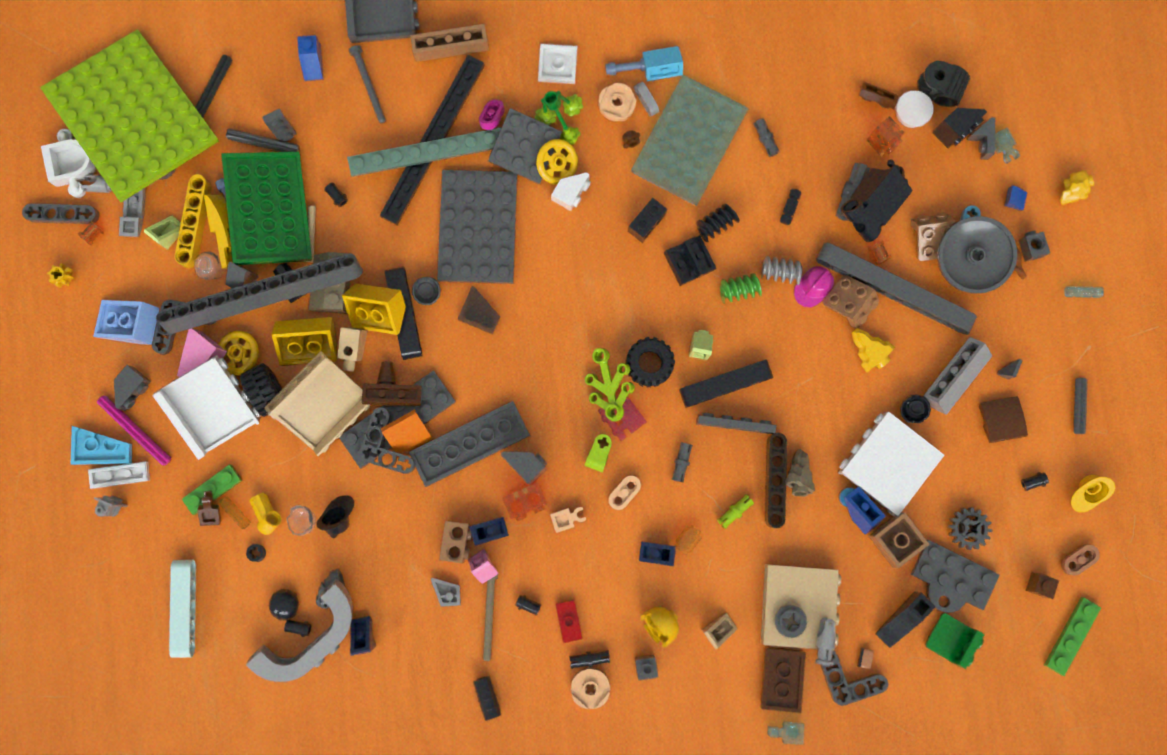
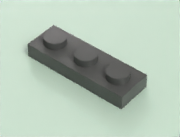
M280 108L262 117L265 124L280 141H289L297 134Z

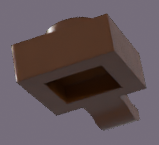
M204 491V497H202L203 505H199L197 509L200 526L220 525L219 505H213L212 491Z

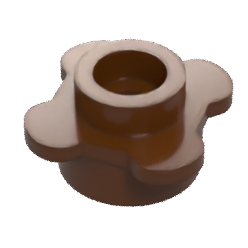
M633 130L626 132L622 136L623 147L633 148L641 142L639 139L640 133H636Z

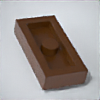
M865 82L860 89L859 96H862L866 101H874L884 108L892 109L897 104L898 95Z

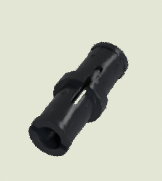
M590 651L583 655L569 656L570 662L579 661L571 663V669L589 666L590 668L596 664L610 663L609 657L601 658L609 656V651L591 653Z

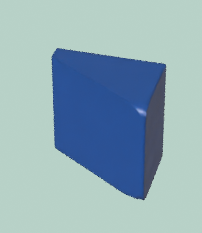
M1012 185L1008 188L1004 206L1023 211L1027 192Z

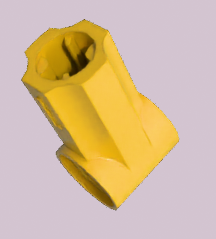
M260 493L249 501L259 521L257 523L258 530L262 534L269 535L279 526L282 519L280 514L273 510L267 494Z

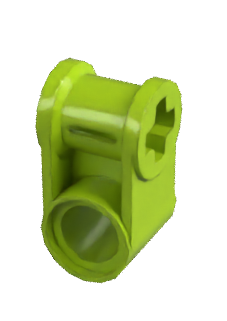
M601 434L596 437L584 466L603 473L612 444L611 438L608 435ZM606 438V442L609 443V445L604 446L602 449L600 448L598 440Z

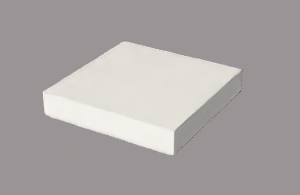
M540 44L538 82L575 84L577 46Z

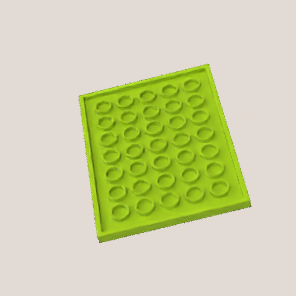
M138 29L40 87L120 202L125 201L219 142L216 135Z

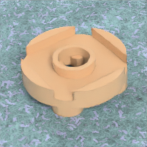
M614 83L609 87H605L600 93V112L609 120L626 121L635 110L636 98L631 88L625 84ZM619 98L622 105L615 106L612 101H616Z
M593 668L579 671L574 676L571 684L573 700L584 709H596L603 706L610 695V684L606 675L602 671ZM594 684L596 691L594 693H586V685Z

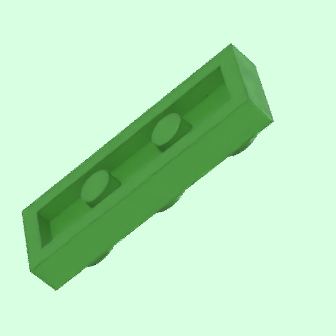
M229 464L182 498V501L191 514L196 515L198 513V506L203 505L202 497H204V491H212L213 501H215L240 483L242 479L234 467Z

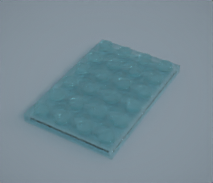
M682 75L631 172L697 206L749 108Z

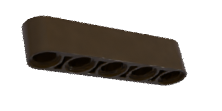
M775 433L769 436L766 446L765 523L770 528H781L785 524L787 438L782 433ZM774 437H778L781 440L780 447L773 445L772 440ZM774 456L779 457L781 460L778 467L772 463ZM774 475L780 478L778 486L772 484L771 479ZM774 494L780 498L777 506L771 502V497ZM773 514L779 517L777 525L771 523L770 519Z

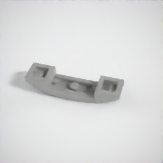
M145 188L124 201L123 217H120L119 236H140L145 211Z

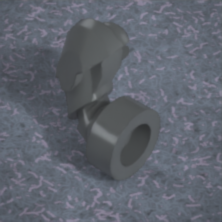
M339 568L330 571L329 576L321 582L316 596V604L321 608H329L320 598L322 591L336 578L345 586L344 578Z

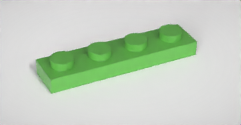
M1084 597L1080 598L1044 664L1046 667L1065 676L1101 607Z

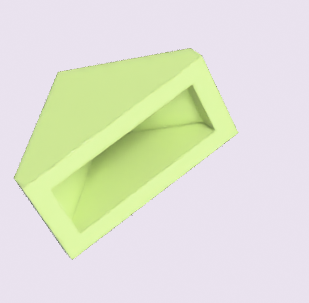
M170 216L144 229V232L168 250L178 238L181 222Z

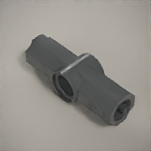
M855 163L852 168L850 177L842 190V199L836 212V217L841 220L849 221L840 208L845 202L851 200L850 197L870 171L867 165Z

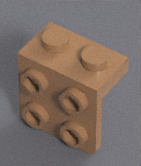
M937 213L936 216L930 217L921 215L918 218L911 219V227L917 231V258L920 261L937 259L938 246L943 235L956 223V220L948 213Z
M843 275L824 299L823 304L829 309L847 317L851 327L856 329L866 322L867 316L878 306L879 298L875 289Z

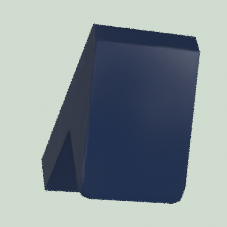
M504 517L470 526L475 546L509 536Z
M641 542L639 561L674 566L676 546Z
M371 617L353 619L351 621L350 655L371 652L376 647V643L372 638Z

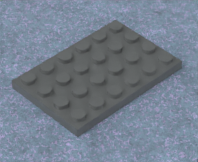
M442 170L438 282L513 284L517 174L500 171Z

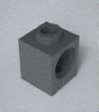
M1036 231L1025 233V237L1019 240L1025 262L1043 258L1050 254L1044 232L1036 233ZM1031 241L1036 244V249L1032 247Z
M654 655L635 657L638 680L658 678L656 657Z

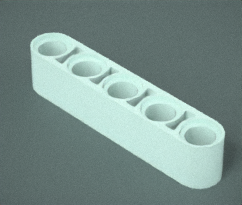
M173 560L170 577L169 653L171 658L193 657L195 652L196 562L195 560Z

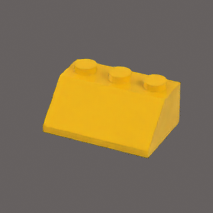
M355 283L342 294L352 328L394 335L400 333L406 308L401 290Z
M333 317L275 321L272 338L279 365L309 363L320 351L331 361H337L336 331Z

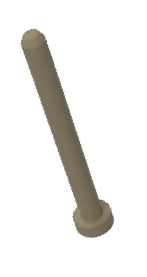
M498 574L487 581L484 661H490L494 590L495 579H498Z

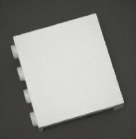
M217 355L153 394L155 400L198 460L204 457L210 450L253 424L260 423L261 415L252 407L244 390L241 391L239 388V381L234 374L230 375L228 372V365L223 358L219 359Z
M888 411L883 414L880 413L875 418L874 423L876 424L872 429L868 428L862 435L863 441L860 444L857 443L850 451L852 453L850 458H845L839 465L841 469L838 474H843L888 509L887 512L889 514L899 516L943 458L944 454Z

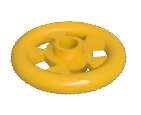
M553 139L546 142L537 154L536 166L538 173L546 182L557 185L560 179L574 176L578 166V157L574 147L562 139ZM554 148L555 153L549 156L548 150ZM563 148L568 152L566 157L560 153ZM557 159H560L559 165L556 164ZM545 161H548L550 169L545 170ZM567 162L570 163L568 171L564 169ZM554 171H560V177H553Z
M232 331L219 341L218 345L227 351L224 357L228 355L231 360L227 364V370L230 375H241L252 369L256 364L259 348L255 338L248 332ZM240 338L246 340L245 345L239 344ZM231 341L233 345L227 349L226 345ZM247 350H251L250 358H246ZM236 363H243L242 367L236 368Z

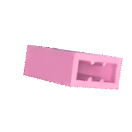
M191 328L187 333L177 376L181 377L216 355L221 359L227 351L202 331Z

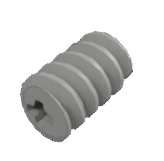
M766 256L762 265L761 279L766 274L767 280L771 276L774 277V281L781 277V281L784 283L786 278H788L789 284H792L793 280L796 279V283L799 285L803 268L800 261H796L793 265L792 260H788L786 263L785 259L781 258L778 263L777 257H774L771 261L770 256Z

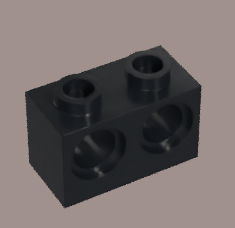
M652 198L629 225L628 232L643 243L665 217L667 208Z

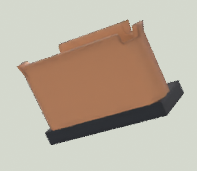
M861 648L858 667L870 670L874 654L872 651L874 650Z

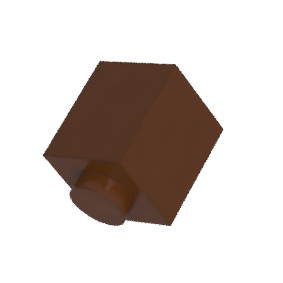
M1031 572L1026 591L1043 598L1054 599L1059 580L1041 573Z

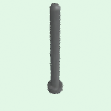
M360 45L352 46L349 48V53L355 58L379 123L383 124L386 119L361 56L362 48Z

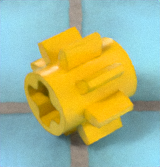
M60 263L59 267L52 265L50 272H47L51 278L49 282L59 288L62 287V284L70 286L69 283L74 279L71 275L73 270L69 267L66 268V265Z

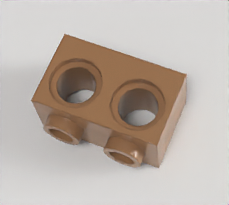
M445 521L439 560L462 564L465 562V559L468 560L470 548H467L468 540L472 539L470 524ZM456 527L463 529V536L461 538H456L453 534ZM454 546L460 549V555L457 558L453 557L450 553L451 548Z

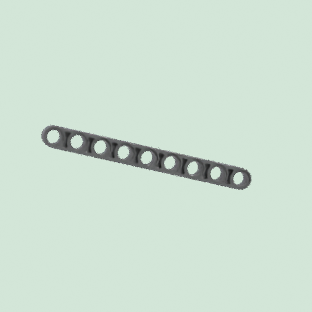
M825 242L816 258L819 264L841 275L849 276L875 289L876 292L959 333L969 335L977 316L974 313L831 243Z

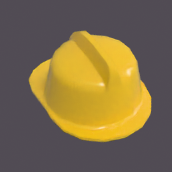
M1098 475L1085 476L1080 481L1079 488L1071 498L1072 508L1080 513L1093 509L1112 496L1115 491L1114 481L1111 478Z

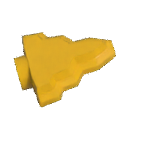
M856 328L851 333L855 345L859 348L858 356L862 360L861 366L866 373L874 367L880 370L891 360L888 355L895 349V346L889 341L884 342L879 337H871L868 332Z

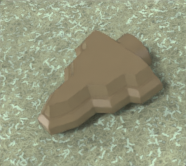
M798 449L793 456L792 466L786 478V485L792 489V494L798 497L807 496L815 491L812 473L809 469V457L801 449Z

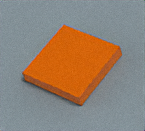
M415 409L380 428L393 450L402 455H406L410 451L433 440Z

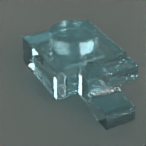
M783 722V728L768 726L767 734L770 737H782L784 744L804 745L803 723Z

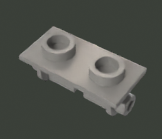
M103 495V497H94L95 500L99 501L95 508V513L98 516H116L121 507L128 506L122 503V499L115 496Z

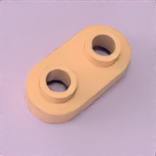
M627 476L609 496V504L613 509L621 510L628 505L641 488L639 479L635 476ZM629 482L634 483L633 489L627 487ZM617 496L622 499L620 504H616L614 501Z

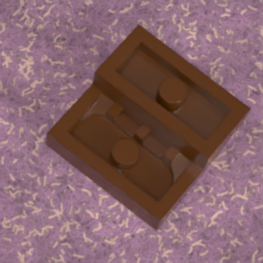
M1018 396L980 403L979 409L985 422L983 428L989 443L1028 436L1026 421Z

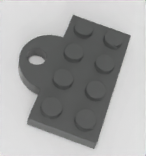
M927 540L930 545L921 551L911 575L928 583L926 590L927 598L936 606L935 609L951 613L961 609L967 602L984 610L999 578V574ZM941 596H945L948 600L947 605L941 607L938 603Z

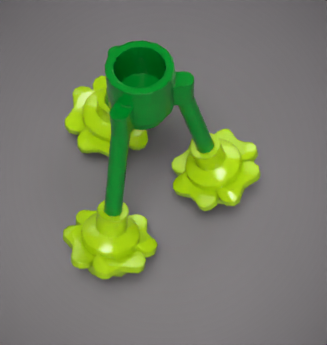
M560 91L547 92L544 98L541 99L543 106L541 109L536 110L534 119L550 126L551 123L556 122L555 117L558 116L563 126L559 139L565 140L571 145L575 144L581 135L579 128L567 126L559 108L562 100L564 101L565 114H568L570 117L578 115L584 107L582 98L576 94L564 97Z

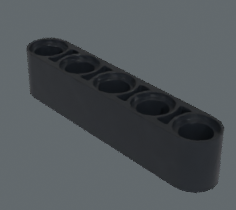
M403 266L385 270L387 287L401 290L406 305L400 333L397 335L402 358L407 360L423 356L405 268Z
M766 359L679 389L685 408L774 377Z

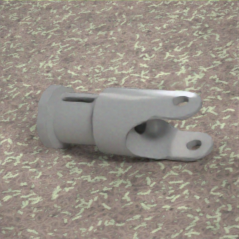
M86 175L84 177L86 181L95 183L81 186V189L85 192L110 193L112 191L100 175Z
M823 618L820 622L816 644L818 646L816 664L833 665L832 649L835 648V623L832 619Z

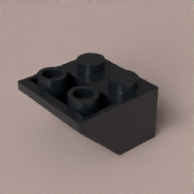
M957 108L932 133L947 148L952 144L957 146L984 121L982 117L987 111L985 109Z

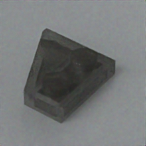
M472 286L459 314L458 321L493 335L500 316L477 289Z

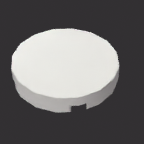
M920 91L906 92L897 101L895 106L896 117L902 125L909 128L924 126L933 114L932 101L925 93Z

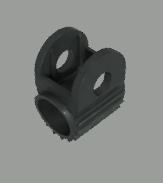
M934 61L927 66L924 73L919 77L918 90L925 93L934 103L940 106H958L970 81V75L958 65L949 64L944 61Z

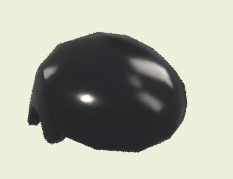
M909 395L902 401L900 406L901 416L908 423H922L930 415V402L924 396Z
M280 589L273 593L269 601V611L271 614L282 621H287L296 616L299 607L297 595L289 589Z

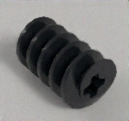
M723 204L721 208H717L715 212L712 211L709 213V216H704L703 220H698L696 224L703 240L709 242L707 236L714 239V232L720 235V228L726 231V224L733 227L732 220L737 223L740 220L736 212L728 204Z

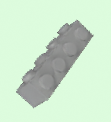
M972 337L968 338L924 394V397L930 402L931 408L946 415L991 359L992 354L984 342Z

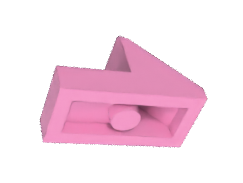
M485 549L468 559L472 574L482 584L498 574Z

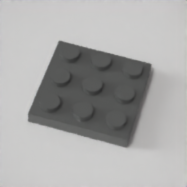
M510 108L488 162L540 184L542 177L538 173L536 166L537 154L546 142L559 139L562 132ZM554 148L548 150L549 156L553 154ZM548 161L544 162V167L546 170L548 166Z

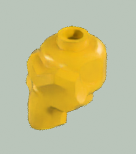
M1085 170L1071 173L1070 178L1064 180L1066 190L1062 192L1061 204L1064 205L1088 198L1091 186H1094L1092 175H1088Z

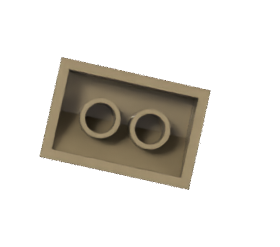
M326 252L314 255L313 264L348 253ZM350 281L310 292L308 311L347 314L342 294L350 288Z

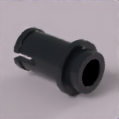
M330 183L325 187L324 191L334 200V205L342 207L347 203V195L342 194L334 183Z
M1041 472L1021 480L1025 491L1039 486L1046 487V484L1049 483L1047 475Z
M520 595L515 606L518 607V610L523 609L537 616L541 604L527 599L526 595Z
M288 619L285 623L284 631L300 634L301 637L309 636L311 624H308L306 621L301 623Z

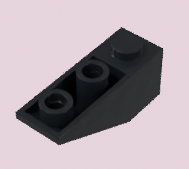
M914 592L875 634L891 648L923 622L936 606L922 593Z

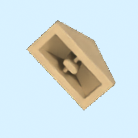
M725 613L703 628L702 631L711 645L717 649L737 630V627L728 614Z

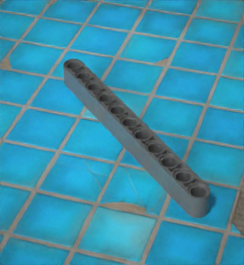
M354 254L341 255L163 309L157 314L156 321L168 334H174L356 279L362 275L363 269Z

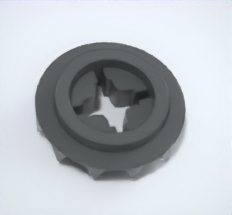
M787 605L779 609L775 615V626L781 635L795 638L805 631L807 618L800 608ZM793 614V620L798 625L791 624L788 628V623L783 618H790Z

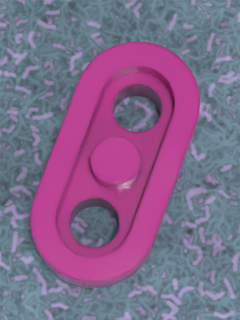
M491 100L486 103L479 116L481 128L492 130L497 127L505 112L502 101Z

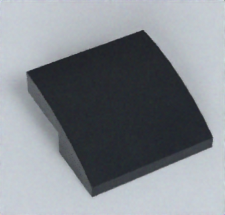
M700 235L664 252L680 286L717 269Z

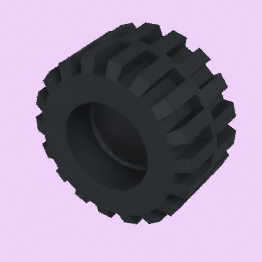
M645 337L644 340L640 339L631 346L626 358V364L630 366L628 375L632 377L634 382L639 383L640 386L644 385L650 388L651 386H659L673 372L675 364L674 353L671 352V347L666 345L665 341H659L655 337L653 339ZM653 352L659 356L661 367L657 372L647 373L640 368L639 358L643 353Z
M261 363L242 373L240 379L243 390L251 405L261 416L265 417L269 414L264 407L282 390V387L271 369L264 363Z

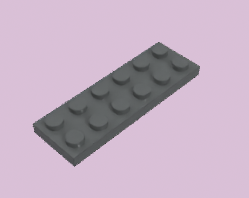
M433 370L413 384L422 385L421 406L383 405L381 408H385L390 412L391 418L389 423L415 409L422 422L426 424L456 403V401ZM384 411L381 414H377L376 417L379 418L378 424L373 423V426L380 428L384 426L380 425L381 420L386 419ZM371 415L343 433L340 437V440L361 469L369 464L360 458L359 453ZM379 430L371 431L370 438L372 440L380 438ZM384 437L381 448L389 450L392 447ZM372 448L369 451L365 450L364 454L367 455V459L370 456L378 458L379 454L372 453Z
M512 401L410 451L409 454L415 461V467L425 487H428L529 437L530 434Z

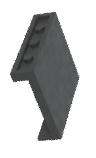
M345 0L347 32L351 43L411 38L410 35H415L417 30H420L419 19L415 17V13L418 12L417 1Z

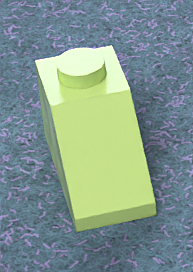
M698 330V332L693 333L688 357L703 360L709 359L713 346V335H710L709 331Z

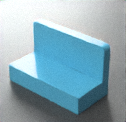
M678 46L643 52L646 81L683 75V60Z

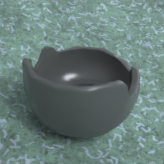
M421 277L413 284L412 294L414 299L420 304L432 305L440 298L441 287L436 279Z

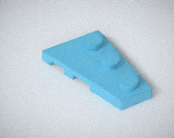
M72 426L71 465L132 463V444Z

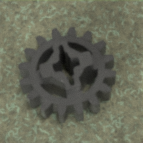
M972 507L968 508V511L966 508H961V513L954 512L956 518L949 519L953 524L947 526V528L952 529V532L948 535L955 537L952 542H959L958 547H966V550H971L973 546L974 549H979V544L985 546L984 540L991 539L987 534L993 531L988 528V525L992 523L986 522L985 519L988 516L987 514L981 515L982 510L974 512ZM970 515L975 517V519L970 520L966 516ZM970 537L974 541L968 542L964 539Z

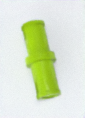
M747 494L735 505H731L729 510L717 519L724 529L737 518L740 519L742 513L754 504L752 499H748L749 496Z

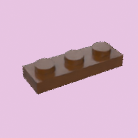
M363 384L361 402L365 405L421 406L422 385Z

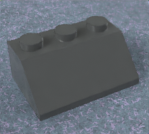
M502 452L500 454L529 485L533 484L547 470L545 467L546 461L538 453L536 455L532 452Z

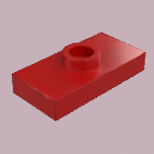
M575 600L556 603L563 643L583 639Z

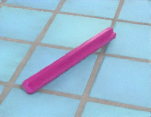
M103 395L97 400V404L161 465L165 466L171 461V457L124 412L117 409L107 396Z

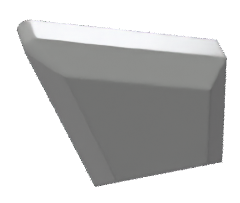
M431 578L440 606L461 605L460 585Z

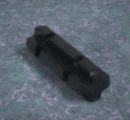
M797 189L790 191V199H787L783 211L784 215L782 214L780 219L782 224H791L793 219L791 216H794L798 205L797 199H800L801 191Z

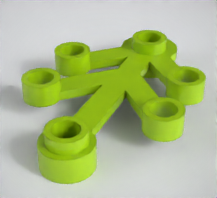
M597 348L593 351L592 358L594 362L600 364L604 383L600 382L595 374L586 375L585 383L592 385L607 395L608 402L603 400L602 395L598 392L591 393L589 401L603 408L609 420L619 421L624 416L623 404L628 394L633 393L635 390L633 383L624 382L621 386L622 391L616 400L615 393L624 375L629 374L630 366L624 363L619 364L612 380L608 366L610 354L604 348ZM627 385L630 387L629 391L626 390Z

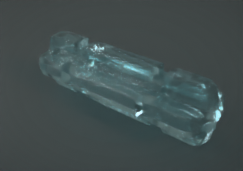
M1067 286L1064 289L1066 297L1100 298L1104 295L1103 287Z

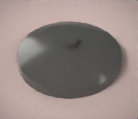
M983 216L969 217L952 225L943 235L937 252L938 266L946 281L956 289L966 293H986L1003 285L1013 273L1017 262L1016 242L1011 232L999 221Z

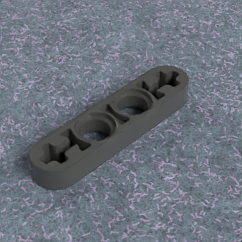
M27 204L22 210L23 217L35 223L94 224L99 219L98 210L89 205ZM51 209H55V216L53 218H48V211ZM33 210H35L36 212L41 213V215H40V214H33V215L31 216V215H29V213H30V212H33ZM74 210L73 218L67 219V211ZM89 211L93 213L89 218L80 214V212L82 214H89Z

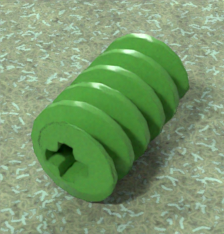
M754 273L750 275V278L748 275H744L742 279L740 276H737L735 281L733 278H729L728 283L725 279L720 282V295L724 304L725 298L732 302L733 296L736 297L737 301L740 300V295L747 299L748 293H750L752 298L755 297V292L762 296L760 281Z

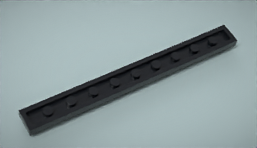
M467 55L420 143L446 138L485 66L484 62ZM432 162L407 166L380 214L381 218L398 226Z

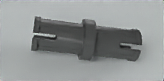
M764 118L755 121L753 125L760 137V143H763L769 157L775 156L780 151L773 139V133L768 129Z
M680 443L679 453L674 461L676 464L671 480L684 483L693 445Z

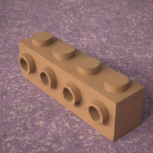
M485 24L410 35L416 62L489 51Z

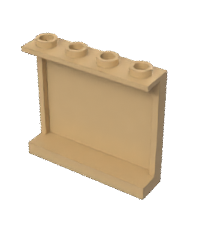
M320 351L264 408L273 419L276 418L319 456L321 453L326 452L330 444L335 439L340 438L344 430L349 425L354 424L357 417L363 411L369 409L371 405L362 404V389Z
M765 564L760 643L771 646L818 649L816 644L820 622L823 618L832 619L835 623V645L837 646L838 634L836 633V625H839L837 606L840 605L838 586L841 585V574H838L839 570ZM787 605L800 608L807 618L805 631L795 638L781 635L775 626V615L779 609ZM793 614L790 618H783L788 623V628L791 624L798 625L793 620Z

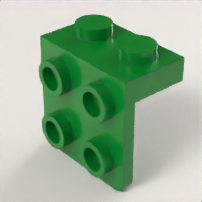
M942 613L925 646L958 667L966 669L973 663V655L982 646L985 634L968 627L946 613Z

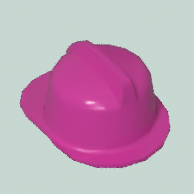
M819 266L809 269L801 278L800 284H796L794 288L795 300L804 307L818 305L834 285V279L830 271Z

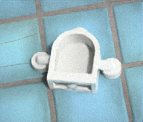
M62 129L57 133L59 142L41 146L47 179L49 183L56 187L70 184L68 186L69 194L75 198H82L86 192L81 189L82 184L79 182L85 180L84 177L86 175H93L96 167L78 141L75 140L71 131Z

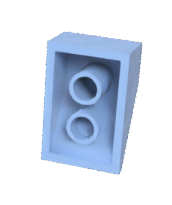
M102 300L93 337L152 345L157 323L156 316L160 308L141 301Z

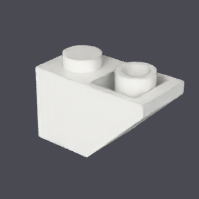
M582 173L560 179L551 195V200L571 211L573 207L579 205L582 199L580 197L583 191L586 192L591 184L589 181L590 174Z

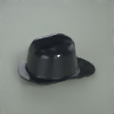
M347 495L337 497L331 501L317 520L316 526L318 529L325 530L331 538H336L339 534L346 531L350 522L349 515L354 508L353 498Z

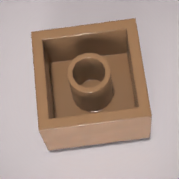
M900 513L899 516L892 517L869 535L870 539L893 568H900L930 545L906 513Z

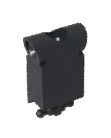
M893 160L887 161L889 169L871 168L850 197L851 200L845 202L840 208L841 212L853 223L857 232L866 242H872L879 236L882 226L886 225L913 191L908 184V180L905 178L904 169L899 165H895Z

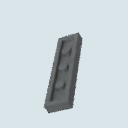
M702 413V416L697 417L696 425L766 434L776 433V425H771V421L760 420V423H755L750 418H741L739 421L733 420V416L727 415L715 418L714 414Z

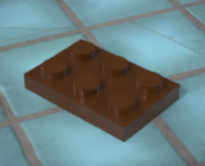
M765 648L761 709L801 713L806 652Z

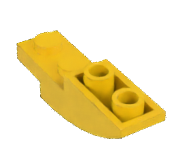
M206 194L204 199L210 233H216L222 269L228 268L229 262H232L226 200L222 195Z

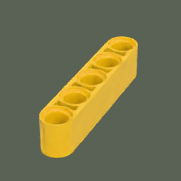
M199 174L193 175L188 182L175 251V260L185 268H193L197 265L207 215L204 195L211 194L210 182ZM200 182H203V186L201 188H197V185ZM200 200L199 205L194 207L195 201ZM196 218V223L190 225L191 220ZM193 236L192 242L187 243V239ZM189 254L188 261L183 262L184 257Z

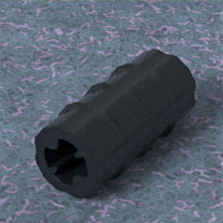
M490 676L473 681L484 720H490L502 715Z

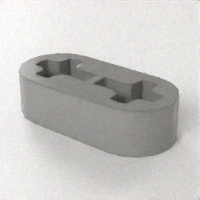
M640 82L635 85L634 91L648 115L653 116L658 113L659 107L645 83Z

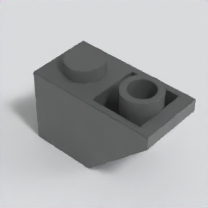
M126 365L114 379L115 407L124 411L132 408L136 398L147 391L151 381L136 368Z

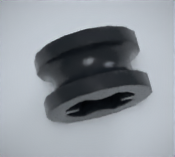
M253 544L248 547L246 556L250 561L260 562L265 558L266 550L262 545ZM257 547L260 556H256L257 558L255 559L252 550H256L255 548Z

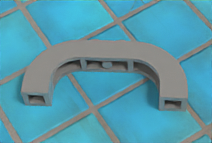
M336 578L322 591L320 598L332 610L334 622L299 655L292 658H282L272 653L263 645L249 657L246 666L258 676L275 682L295 680L305 675L314 666L316 668L324 662L326 655L329 653L332 655L339 648L340 642L345 638L350 628L353 616V603L346 587Z

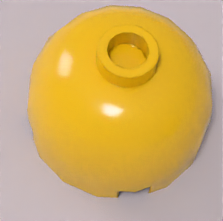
M659 606L653 607L641 615V621L645 619L646 622L644 625L645 630L657 644L661 641L663 643L662 647H667L676 639L679 625L677 622L678 616L673 610L669 611Z

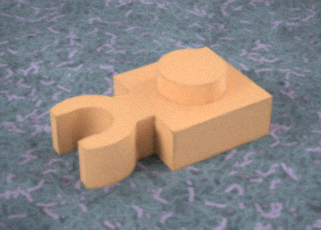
M583 507L576 508L574 513L571 514L569 508L550 514L556 533L575 527L573 521H585L586 517H577L578 511L583 510Z

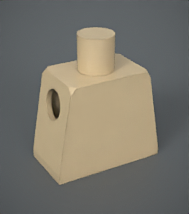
M341 327L338 358L344 359L343 370L354 372L355 362L363 359L368 330Z

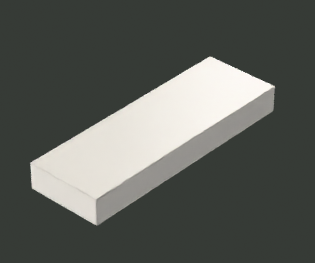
M147 461L88 469L90 489L150 481L149 462Z

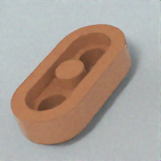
M1093 545L1080 546L1062 560L1061 566L1063 571L1068 575L1081 574L1099 560V550ZM1086 551L1089 553L1087 558L1084 555ZM1070 562L1073 563V568L1071 569L1069 568Z

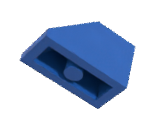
M317 36L297 37L298 55L304 80H322L321 43Z
M857 487L844 497L852 521L865 535L878 526L886 517L860 487Z

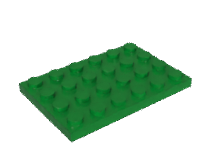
M300 152L221 153L232 263L236 265L312 261Z

